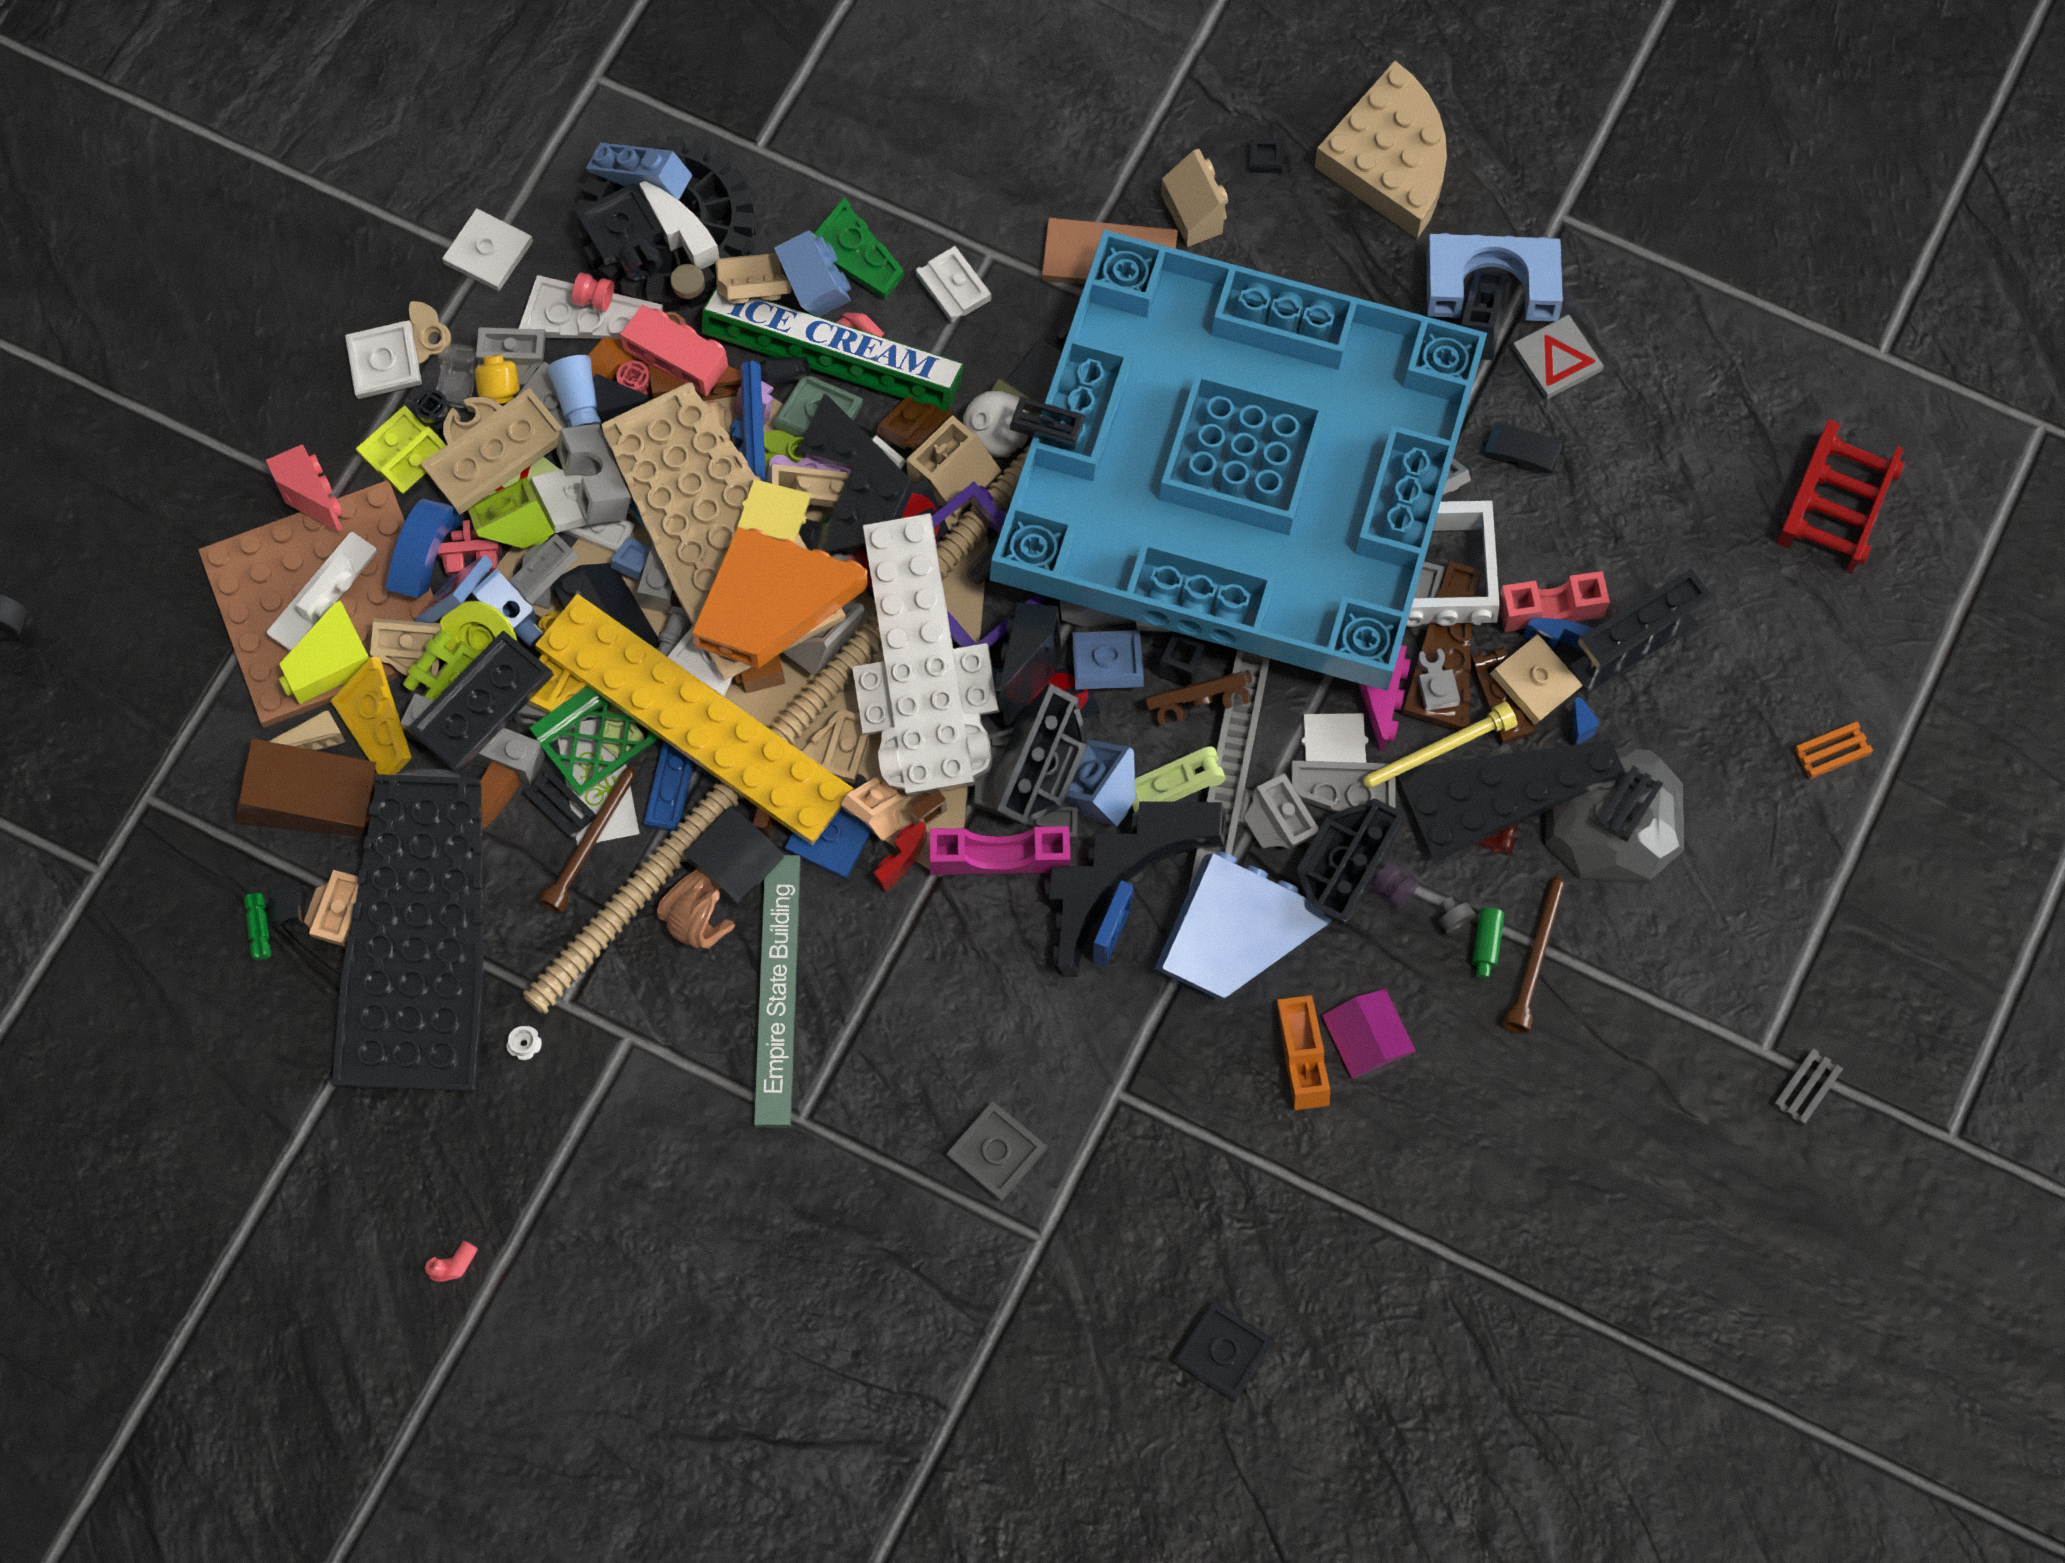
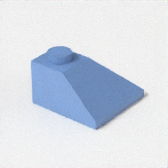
M1088 739V745L1064 803L1070 807H1078V812L1095 822L1118 826L1120 821L1126 817L1128 809L1135 801L1134 751L1128 746Z

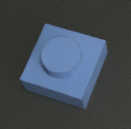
M628 537L612 557L611 568L641 581L651 547Z

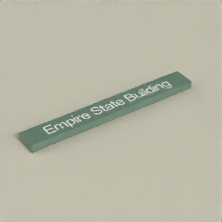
M784 855V858L765 877L755 1128H791L801 871L800 855Z

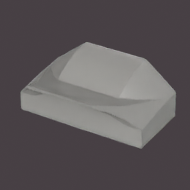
M479 328L476 350L477 362L484 364L483 357L502 354L504 360H510L516 364L520 385H526L536 368L543 364L546 340L545 330Z
M1285 773L1255 788L1253 801L1243 816L1261 848L1283 846L1290 849L1315 837L1319 831L1318 826Z

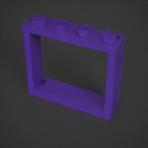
M973 481L932 516L933 527L935 528L969 500L1000 536L1007 513L1004 511L1000 512L993 504V497L984 486H978ZM1035 593L1025 603L1040 604L1048 596ZM947 610L953 649L985 643L990 647L1007 632L1009 617L976 644Z

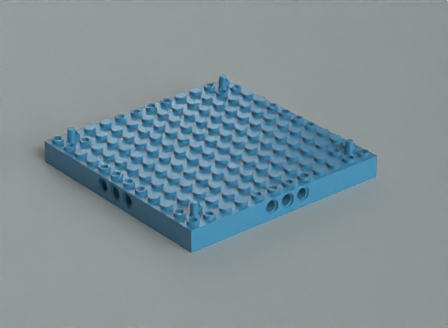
M1103 230L1045 404L1085 415L1083 427H1081L1079 438H1077L1075 449L1033 437L991 560L990 580L1388 691L1487 333ZM1054 419L1056 422L1074 427V424Z

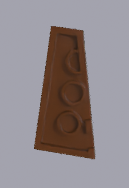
M1442 589L1439 590L1437 598L1464 597ZM1429 623L1421 652L1424 651L1426 660L1430 663L1437 661L1435 655L1437 649L1441 648L1443 650L1445 661L1442 669L1443 671L1453 669L1460 697L1459 705L1425 711L1418 677L1426 673L1419 668L1417 662L1402 714L1457 731L1470 726L1469 687L1472 623H1456L1451 626Z

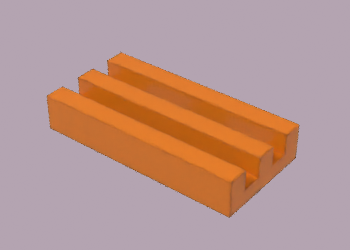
M1858 721L1796 746L1794 751L1809 779L1871 755L1873 749L1871 745H1867L1865 734H1861ZM1851 734L1853 736L1848 740L1806 756L1805 754ZM1858 745L1859 747L1856 751L1813 768L1811 765L1813 762L1852 746Z

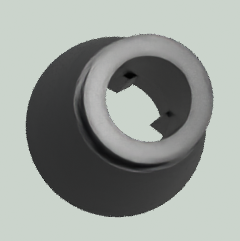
M767 357L765 361L759 363L761 366V381L772 386L773 389L810 375V365L806 357Z

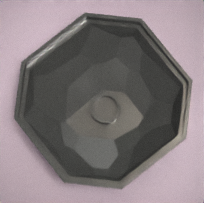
M1615 749L1627 774L1634 765L1639 768L1638 771L1645 774L1646 772L1651 775L1652 780L1663 782L1660 791L1629 841L1625 842L1597 825L1602 814L1627 775L1545 811L1544 845L1579 880L1649 883L1684 850L1683 784L1661 758L1651 750ZM1633 779L1608 819L1609 823L1614 824L1637 787L1638 781ZM1645 786L1620 826L1621 830H1627L1650 793V788Z

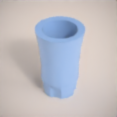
M575 355L559 359L548 365L546 372L555 388L564 419L568 422V427L592 424L601 425L592 376L591 358L585 355Z

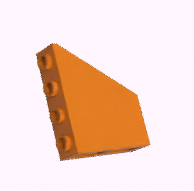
M738 527L692 631L694 646L756 668H761L866 590L868 585L867 569L852 560L841 561L832 558L822 550L814 549L810 551L801 548L789 539L777 540L768 537L761 530L755 528L747 530Z

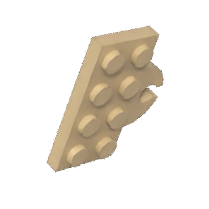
M530 388L504 406H501L494 399L483 396L463 400L469 412L476 413L475 417L469 422H460L461 417L454 408L448 412L443 425V435L448 445L426 459L421 465L459 515L557 447L562 427Z

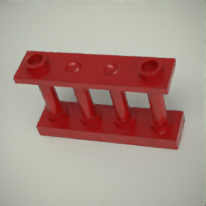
M1828 419L1776 544L1789 549L1794 538L1800 540L1803 537L1851 556L1846 572L1852 574L1858 563L1864 565L1869 555L1871 546L1867 545L1866 542L1891 480L1897 481L1905 463L1899 461L1904 448L1897 446L1890 460L1842 442V438L1836 436L1840 423ZM1828 454L1831 456L1838 454L1884 472L1885 474L1879 488L1831 470L1830 465L1825 464ZM1825 481L1873 500L1868 516L1818 497L1819 493L1814 491L1817 482L1823 484ZM1814 509L1863 528L1857 544L1807 525L1808 521L1802 519L1805 511L1812 512Z

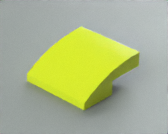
M404 405L356 448V453L385 481L389 480L391 486L403 495L427 474L421 463L447 445L429 426L425 427Z

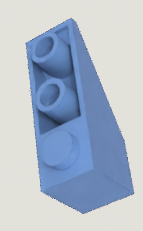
M601 142L586 167L588 172L627 187L634 183L640 193L639 183L647 181L677 200L680 199L692 177L690 171L673 151Z

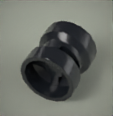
M435 389L426 390L415 400V411L425 427L429 426L436 434L443 433L444 421L452 407L441 391Z

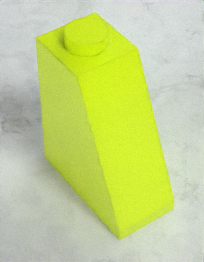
M341 600L330 607L279 663L284 673V676L280 677L279 680L287 696L294 694L299 704L348 682L369 659Z

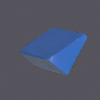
M1578 697L1575 699L1570 711L1573 745L1582 744L1593 737L1599 726L1598 719L1584 700Z

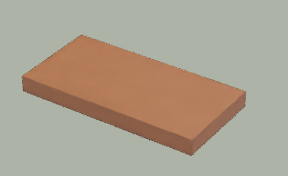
M1049 218L1042 280L1085 284L1103 230L1176 249L1178 230Z

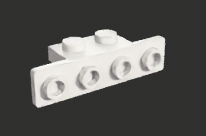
M350 532L267 630L268 636L291 651L330 607L338 601L343 593L351 587L353 581L377 554L376 547L354 532Z

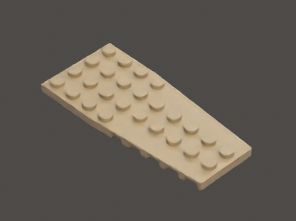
M689 382L602 423V430L673 590L690 622L695 627L737 530L744 509L742 502L747 500L753 480H761L758 476H755L748 466L746 458L733 445L724 427L721 428L714 418L710 407L697 394L693 383ZM798 534L796 544L801 548L807 549ZM842 608L785 650L846 620V615ZM708 652L724 681L753 667Z

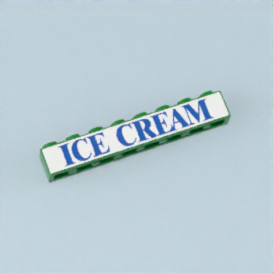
M716 286L703 309V334L774 357H806L811 369L904 399L910 397L913 398V402L922 405L929 403L938 406V410L944 412L950 409L961 387L964 363L768 300L750 297L749 302L731 303L730 300L717 292Z

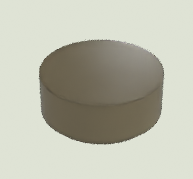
M681 265L671 275L673 291L681 298H695L704 290L705 280L703 272L695 265Z

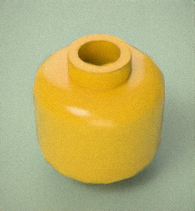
M502 354L483 357L484 364L478 365L474 369L478 396L494 399L499 404L510 402L514 399L513 396L520 391L516 364L510 360H504Z

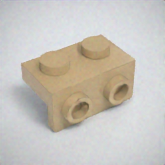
M777 253L719 258L715 261L717 292L730 300L731 303L749 302L750 297L759 296L763 300H777L781 298V294L791 293L789 279L781 274V262Z

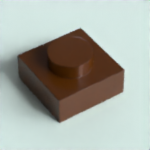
M1449 561L1441 589L1464 597H1475L1482 569Z
M938 789L931 794H922L913 802V807L910 808L911 821L915 825L922 821L927 826L947 811L946 798Z

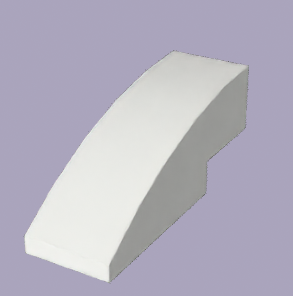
M647 181L639 183L642 197L663 230L664 240L670 251L683 246L692 265L700 269L715 264L716 259H719L717 244L700 220L679 200Z

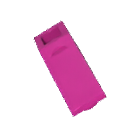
M1401 645L1388 691L1358 683L1379 750L1384 752L1388 740H1395L1398 721L1392 720L1394 709L1401 710L1405 691L1398 689L1400 678L1407 679L1411 659L1405 658L1407 646Z

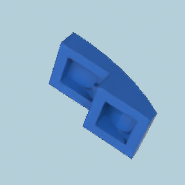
M1532 618L1527 625L1524 638L1531 640L1538 634L1553 652L1559 641L1585 653L1578 644L1581 636L1593 630V628L1561 619Z

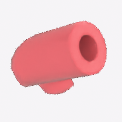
M846 312L840 315V320L836 322L880 337L884 335V332L863 313Z

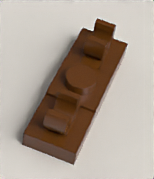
M1245 670L1152 694L1146 698L1148 709L1160 707L1157 714L1158 721L1161 725H1165L1168 723L1166 717L1167 710H1174L1178 721L1185 719V710L1179 703L1192 701L1193 707L1207 704L1213 701L1212 696L1217 693L1225 692L1222 700L1227 709L1233 706L1231 701L1232 693H1239L1243 704H1247L1250 702V693L1243 686L1252 682L1250 670Z

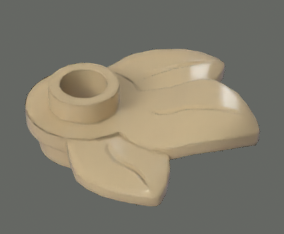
M410 302L409 321L412 324L418 364H422L431 355L444 353L449 348L452 337L449 329L439 323L437 312L431 306L422 302ZM433 336H441L439 343L431 344Z

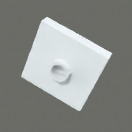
M476 208L442 260L445 265L499 292L532 244L533 239L531 235Z
M409 320L345 335L354 391L358 399L422 385L413 329Z
M564 469L531 477V486L554 533L588 525L577 501L582 477H587L586 475L574 474L566 476Z

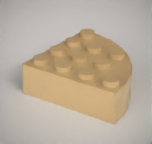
M1394 61L1317 148L1315 168L1417 239L1431 220L1436 208L1447 160L1446 135L1440 114L1430 95L1409 71L1397 61Z

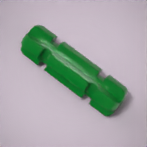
M250 893L244 897L245 909H247L248 938L251 941L249 945L250 955L253 960L260 961L271 956L270 944H268L267 916L264 912L265 899L261 893Z

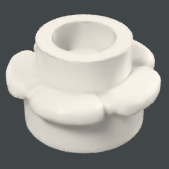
M520 1026L512 1030L508 1036L507 1050L510 1055L517 1056L519 1060H528L533 1057L534 1053L539 1052L542 1041L537 1036V1030L529 1026ZM523 1040L527 1041L526 1046L521 1045Z

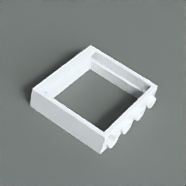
M1440 502L1433 531H1483L1487 597L1414 598L1406 626L1415 627L1429 623H1437L1442 626H1451L1456 623L1481 625V623L1497 622L1499 591L1493 502Z

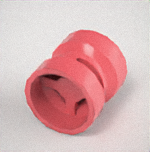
M580 272L573 286L572 304L582 307L592 304L594 310L605 313L612 301L614 282L604 278L597 282L591 275Z
M633 360L627 361L619 367L616 374L618 383L646 394L649 398L652 396L650 373L645 364Z

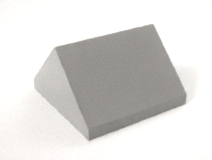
M844 605L841 608L846 615V620L783 651V653L815 676L840 651V648L847 644V640L853 637L865 610L863 605Z

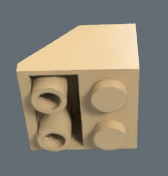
M1200 149L1192 151L1162 178L1161 196L1187 247L1222 234L1223 223L1227 218L1225 212V204L1228 203L1227 193L1222 185H1217L1214 179L1213 165L1208 158L1204 159Z
M953 415L906 459L908 477L915 483L927 478L937 502L943 507L973 481L978 486L982 485L987 488L1001 474V469L979 438ZM967 500L952 515L956 518L971 502Z

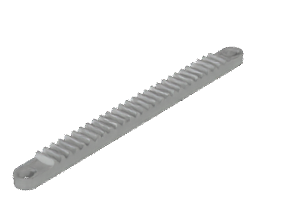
M1238 649L1233 673L1250 670L1252 682L1243 686L1250 693V702L1243 704L1241 695L1239 693H1232L1231 701L1233 706L1228 709L1225 708L1217 748L1219 758L1217 765L1223 769L1226 779L1218 786L1209 787L1207 802L1223 803L1226 812L1224 847L1197 849L1190 887L1205 855L1217 854L1218 851L1232 855L1270 662V658Z

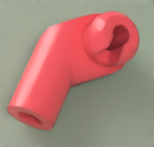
M462 1241L452 1258L437 1259L434 1257L428 1260L425 1265V1272L431 1280L436 1282L460 1278L465 1273L478 1249L468 1242Z

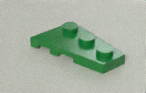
M845 197L814 233L817 237L822 236L826 244H831L838 258L834 265L840 272H843L884 300L903 279L904 270L885 246L877 241L869 231L868 225L862 218L856 215Z

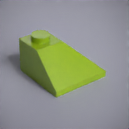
M527 477L480 500L468 509L475 531L482 538L525 549L530 545L538 546L544 543L550 535L554 534L551 524Z

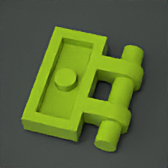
M441 628L434 638L430 637L425 644L426 650L419 661L413 662L407 670L409 675L403 682V685L409 690L414 691L419 683L422 682L428 686L423 697L435 701L481 653L463 641L459 642L454 651L447 648L446 644L452 637V634ZM437 657L445 661V664L439 673L434 675L429 669Z

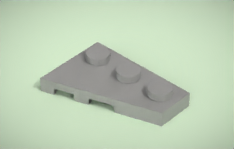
M1292 760L1291 784L1303 802L1334 813L1365 804L1366 801L1374 798L1395 808V777L1372 788L1366 787L1363 782L1366 775L1389 765L1387 763Z

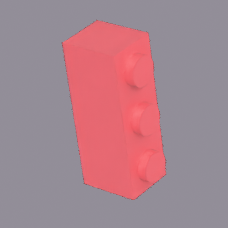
M642 304L620 334L623 349L626 352L683 384L693 383L695 390L705 396L709 394L728 367L726 350L720 343L713 339L706 340L700 337L693 328L686 324L679 325L673 322L663 311L657 308L652 310Z

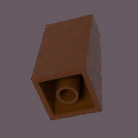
M251 738L234 823L361 837L364 827H369L370 795L375 792L376 782L374 780L377 774L374 773L376 762Z

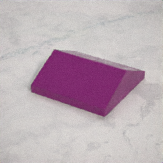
M1386 989L1354 997L1322 1015L1324 1024L1351 1079L1411 1055L1416 1051Z

